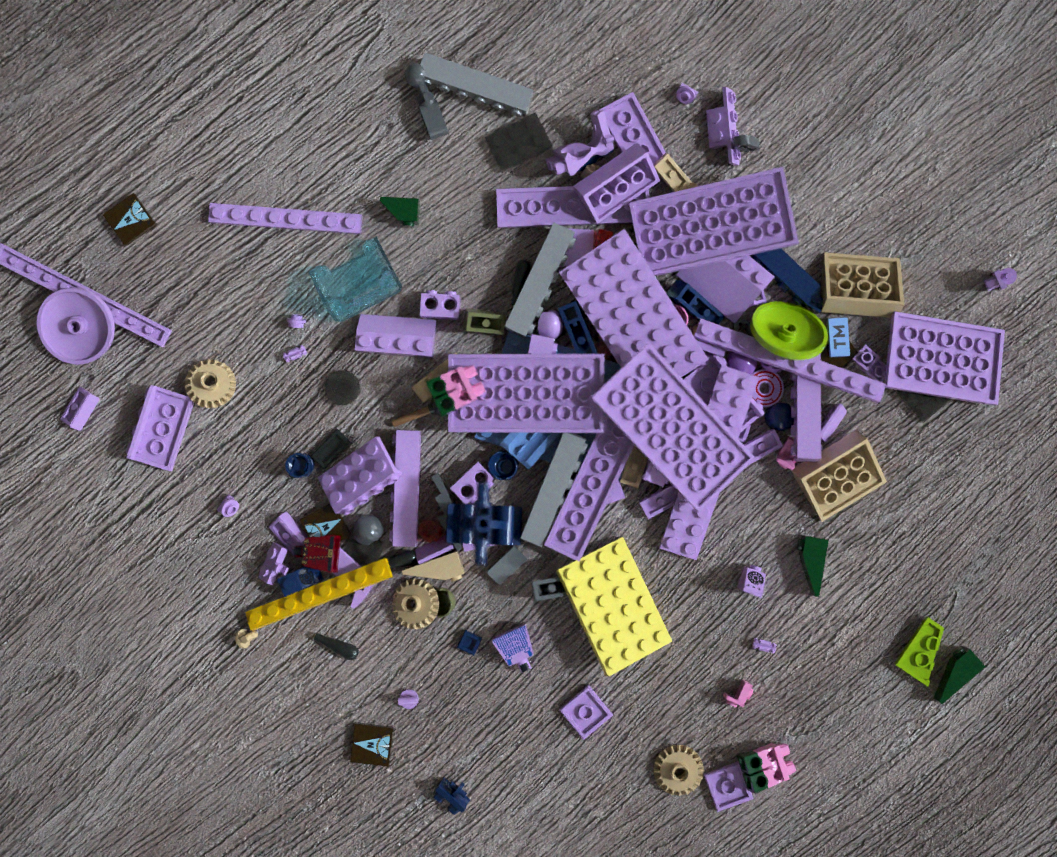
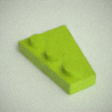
M926 616L894 663L927 687L929 686V677L931 670L934 668L936 651L939 649L944 627Z

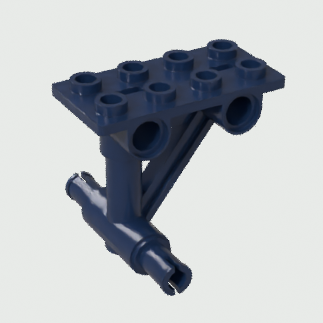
M476 483L477 495L476 501L473 504L447 505L446 543L473 544V564L486 565V549L489 544L521 545L522 508L491 506L488 501L490 483Z

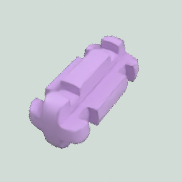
M300 345L299 348L295 347L288 350V353L284 352L283 357L286 362H290V360L293 361L302 357L303 354L306 355L307 351L304 345Z
M755 638L752 648L775 653L776 644Z

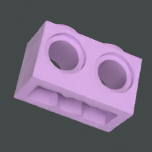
M426 290V293H421L420 317L426 319L459 320L460 295H456V292L453 291L437 294V291ZM435 300L436 306L433 309L426 308L427 301ZM454 301V309L447 310L445 308L446 302Z
M477 462L450 488L464 504L469 502L473 504L476 501V483L478 482L475 477L477 473L482 472L486 475L484 483H490L489 488L494 484L492 482L494 477L480 462ZM464 486H470L472 489V494L469 497H465L462 494Z

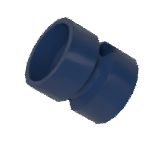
M295 453L287 458L285 468L290 476L305 478L313 473L315 463L310 455Z

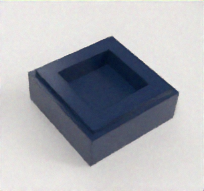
M465 629L457 648L474 656L482 637Z

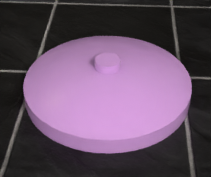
M78 287L58 290L44 300L37 315V330L43 345L54 357L70 364L90 363L103 356L112 344L115 325L111 311L98 295L89 290Z

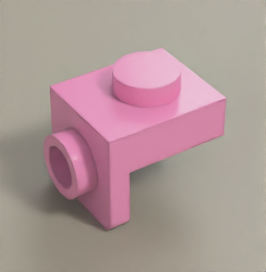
M789 436L777 453L776 461L781 467L793 470L797 461H794V456H791V445L794 444V438Z
M742 679L735 697L724 692L723 697L727 699L726 703L737 707V705L743 707L746 699L749 700L752 696V685Z

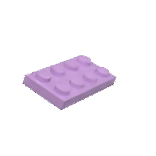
M633 92L599 109V111L604 110L609 131L614 137V141L621 153L638 143L648 152L653 165L666 153Z

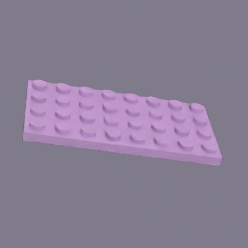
M783 167L629 203L638 251L654 276L799 244Z
M625 229L559 272L621 368L647 343H650L680 377H683L709 360Z
M647 343L591 397L697 512H700L755 459L751 452L650 343Z
M448 354V372L461 366L465 368L474 365L478 375L469 379L471 386L482 382L486 392L477 397L478 400L448 415V432L604 433V411L591 398L604 385V354Z

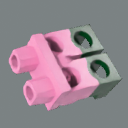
M474 365L465 368L461 366L426 382L432 397L436 399L434 401L442 417L478 400L477 397L486 392L482 382L473 386L469 382V379L478 375Z
M769 743L750 752L737 754L741 771L744 772L742 775L748 791L756 794L790 779L789 775L794 773L796 769L792 761L784 762L783 757L790 754L787 744L776 745Z

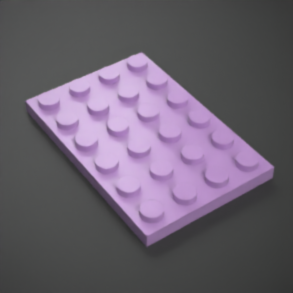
M895 311L891 316L885 388L996 406L999 401L1005 330Z

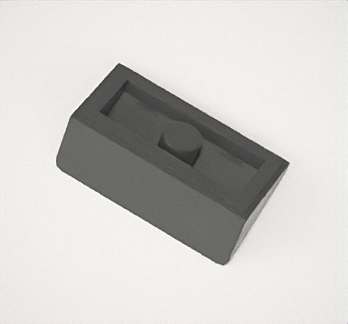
M514 545L486 573L497 584L501 585L527 558Z

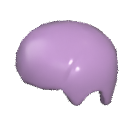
M548 310V312H543L540 315L538 321L540 336L556 339L563 333L565 324L560 312Z

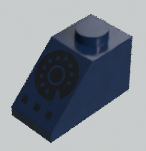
M304 567L277 580L285 597L320 582L324 578L320 570Z

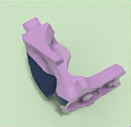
M595 110L590 114L594 129L592 139L588 144L569 143L553 150L554 156L546 159L550 171L554 170L557 175L565 172L572 176L576 172L584 170L587 165L596 163L600 157L614 152V137L610 134L604 110Z

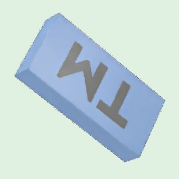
M848 318L827 319L829 357L850 356Z

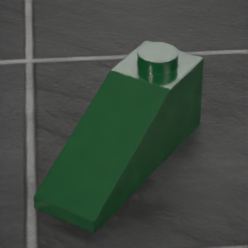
M802 535L801 539L798 540L797 550H799V557L810 593L815 597H819L829 540Z
M964 646L963 648L956 649L953 652V656L949 659L933 698L941 705L986 667L970 648Z

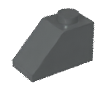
M559 577L531 582L534 601L568 596Z

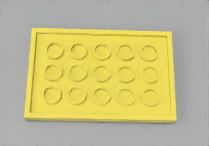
M623 537L583 556L579 562L575 560L556 570L606 677L613 675L672 642Z

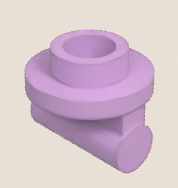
M684 83L680 85L676 92L677 99L683 104L692 103L698 94V91Z
M227 494L217 508V511L225 517H230L237 512L239 504L234 497Z
M411 689L403 691L400 698H398L399 706L401 705L406 709L414 708L419 701L418 694Z

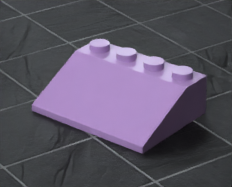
M749 255L681 270L676 274L678 278L691 285L733 324L737 322L774 278L771 273Z

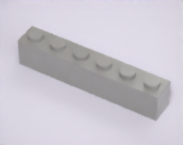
M424 52L420 65L425 71L426 85L431 86L433 84L439 86L438 88L442 91L449 92L450 90L456 92L462 98H467V96L474 98V101L477 103L491 104L497 110H509L515 116H526L533 97V89Z
M553 223L504 326L505 330L525 339L527 335H532L536 326L533 322L536 317L540 318L544 309L541 305L544 300L548 301L552 292L549 288L552 283L556 284L560 273L557 271L560 265L564 267L568 256L565 254L568 248L572 250L576 239L573 238L574 231Z
M574 433L562 434L522 532L521 539L540 547L546 542L550 534V526L554 525L558 514H556L558 507L562 508L565 502L564 492L566 489L570 490L573 479H570L573 472H577L581 463L578 461L580 454L584 455L588 446L585 443L586 438Z

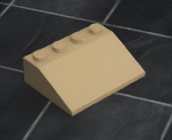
M824 252L821 282L823 304L821 312L891 318L895 311L901 312L904 307L900 258Z
M858 430L853 431L822 450L821 459L818 462H803L791 470L821 522L887 482L868 439Z

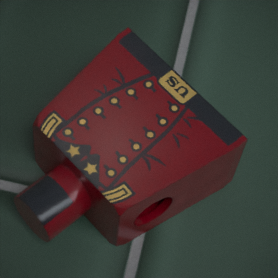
M327 535L305 538L304 546L296 545L294 547V557H303V566L325 572L338 573L341 536Z

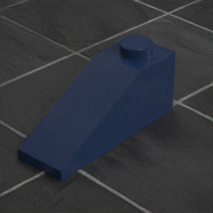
M676 279L666 293L669 299L676 305L682 306L689 315L699 322L700 319H704L719 325L725 317L686 282Z
M574 301L558 308L576 354H598L579 302Z

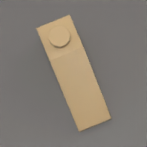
M458 551L402 570L403 575L441 580L451 579V582L461 579V575L465 573Z

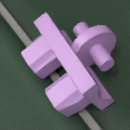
M1004 268L1001 272L1000 270L992 272L993 277L983 282L988 291L997 287L999 290L1007 288V285L1015 282L1017 273L1012 268Z

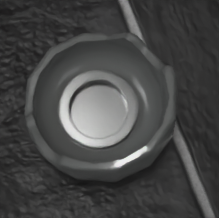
M373 515L361 516L357 519L352 529L353 538L363 545H370L372 542L378 541L383 533L381 521Z

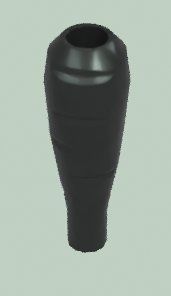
M520 260L517 263L511 305H515L530 274L531 264L528 261Z
M407 550L387 558L390 569L414 565L417 562L416 552Z
M316 633L314 640L322 643L347 660H355L359 653L358 648L350 643L326 637L319 633Z

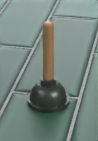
M432 398V403H429L427 407L392 420V425L397 427L430 413L432 415L436 413L442 417L434 401L436 399Z

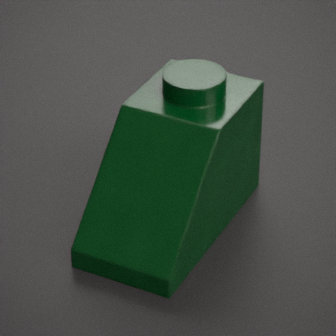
M380 197L382 205L400 224H403V227L413 228L414 225H419L420 201L418 198Z

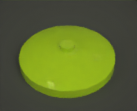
M780 301L765 303L755 310L750 322V329L756 341L771 353L787 359L807 360L814 358L823 351L828 340V332L823 322L811 311L793 303Z

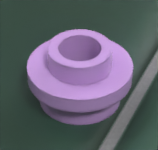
M291 314V317L286 320L288 326L293 328H303L304 323H306V319H302V315Z

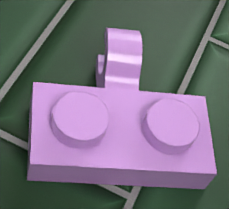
M273 542L267 552L266 560L260 568L258 578L266 584L273 585L278 572L286 575L288 567L282 563L288 549Z

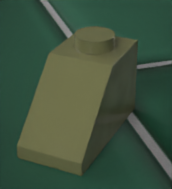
M464 308L462 327L466 331L504 335L506 315L486 310Z

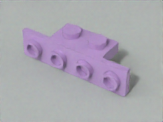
M722 87L724 106L706 110L709 148L716 149L727 146L729 163L737 166L741 159V152L734 148V137L739 136V132L736 129L738 116L734 108L736 96L733 90Z

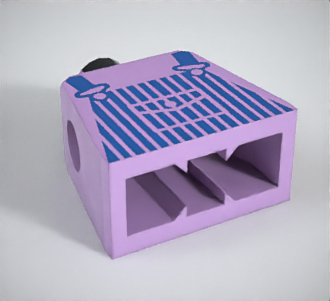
M526 623L492 638V643L508 666L517 663L521 673L531 669L527 658L533 656L534 652Z

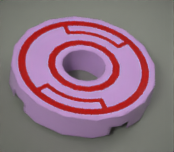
M766 369L757 370L751 374L759 377L752 398L759 401L763 407L776 404L781 399L784 391L783 381L780 376ZM762 383H766L769 386V391L766 394L761 393L759 390Z

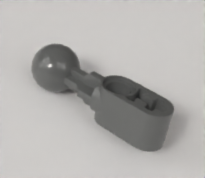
M412 63L405 70V80L410 86L416 88L418 108L429 138L434 140L448 135L449 132L439 104L435 100L433 93L427 88L424 68L420 65L421 63Z

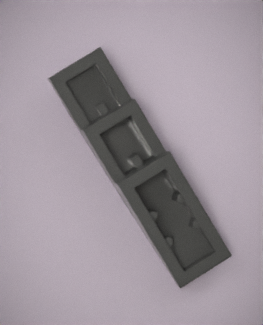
M437 473L431 478L441 493L435 499L444 513L438 519L446 531L447 505L453 504L445 483L440 474ZM453 543L457 551L462 549V543Z

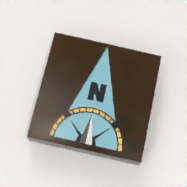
M132 193L103 214L106 221L126 247L157 225L135 193Z
M331 504L300 519L308 538L337 535L341 536L340 541L352 536L341 514H335Z
M356 722L350 762L389 767L394 727Z

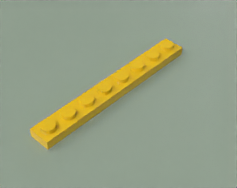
M386 558L246 611L249 628L254 631L392 578L393 575L388 560Z

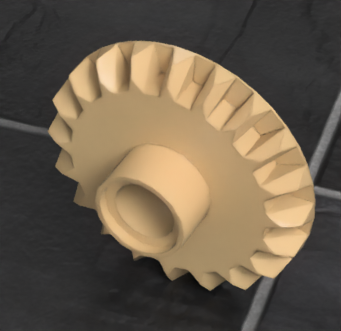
M207 359L193 365L188 371L185 378V389L189 398L198 406L217 408L226 404L234 395L236 379L230 367L224 362ZM208 379L215 380V384L212 386L205 385V382Z
M410 579L401 583L395 589L396 592L392 596V613L395 614L396 620L401 625L410 629H421L428 626L435 619L439 609V598L436 590L430 583L422 579ZM412 600L415 601V608H414V609H413L412 606H411V601H412Z
M669 746L661 751L655 760V780L664 792L671 795H688V793L695 791L700 786V782L703 779V762L700 756L688 746ZM683 768L684 772L682 775H675V770Z

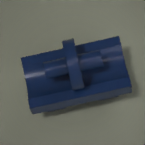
M446 778L440 781L433 796L440 803L446 799L450 803L447 809L453 815L459 811L463 813L471 800L462 789L465 785L463 782L457 785L453 781L450 783Z

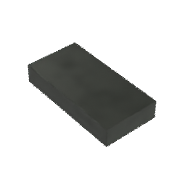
M336 429L311 457L323 469H326L351 441L339 429Z

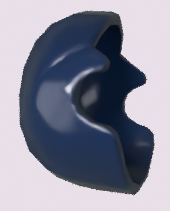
M779 402L766 409L764 418L770 429L785 431L794 425V418H791L792 406L790 404Z
M498 451L489 458L488 470L498 480H510L517 473V459L509 452Z

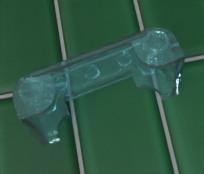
M377 236L364 243L362 247L364 254L331 271L324 265H319L308 271L323 305L336 322L345 321L394 296L402 289V284Z

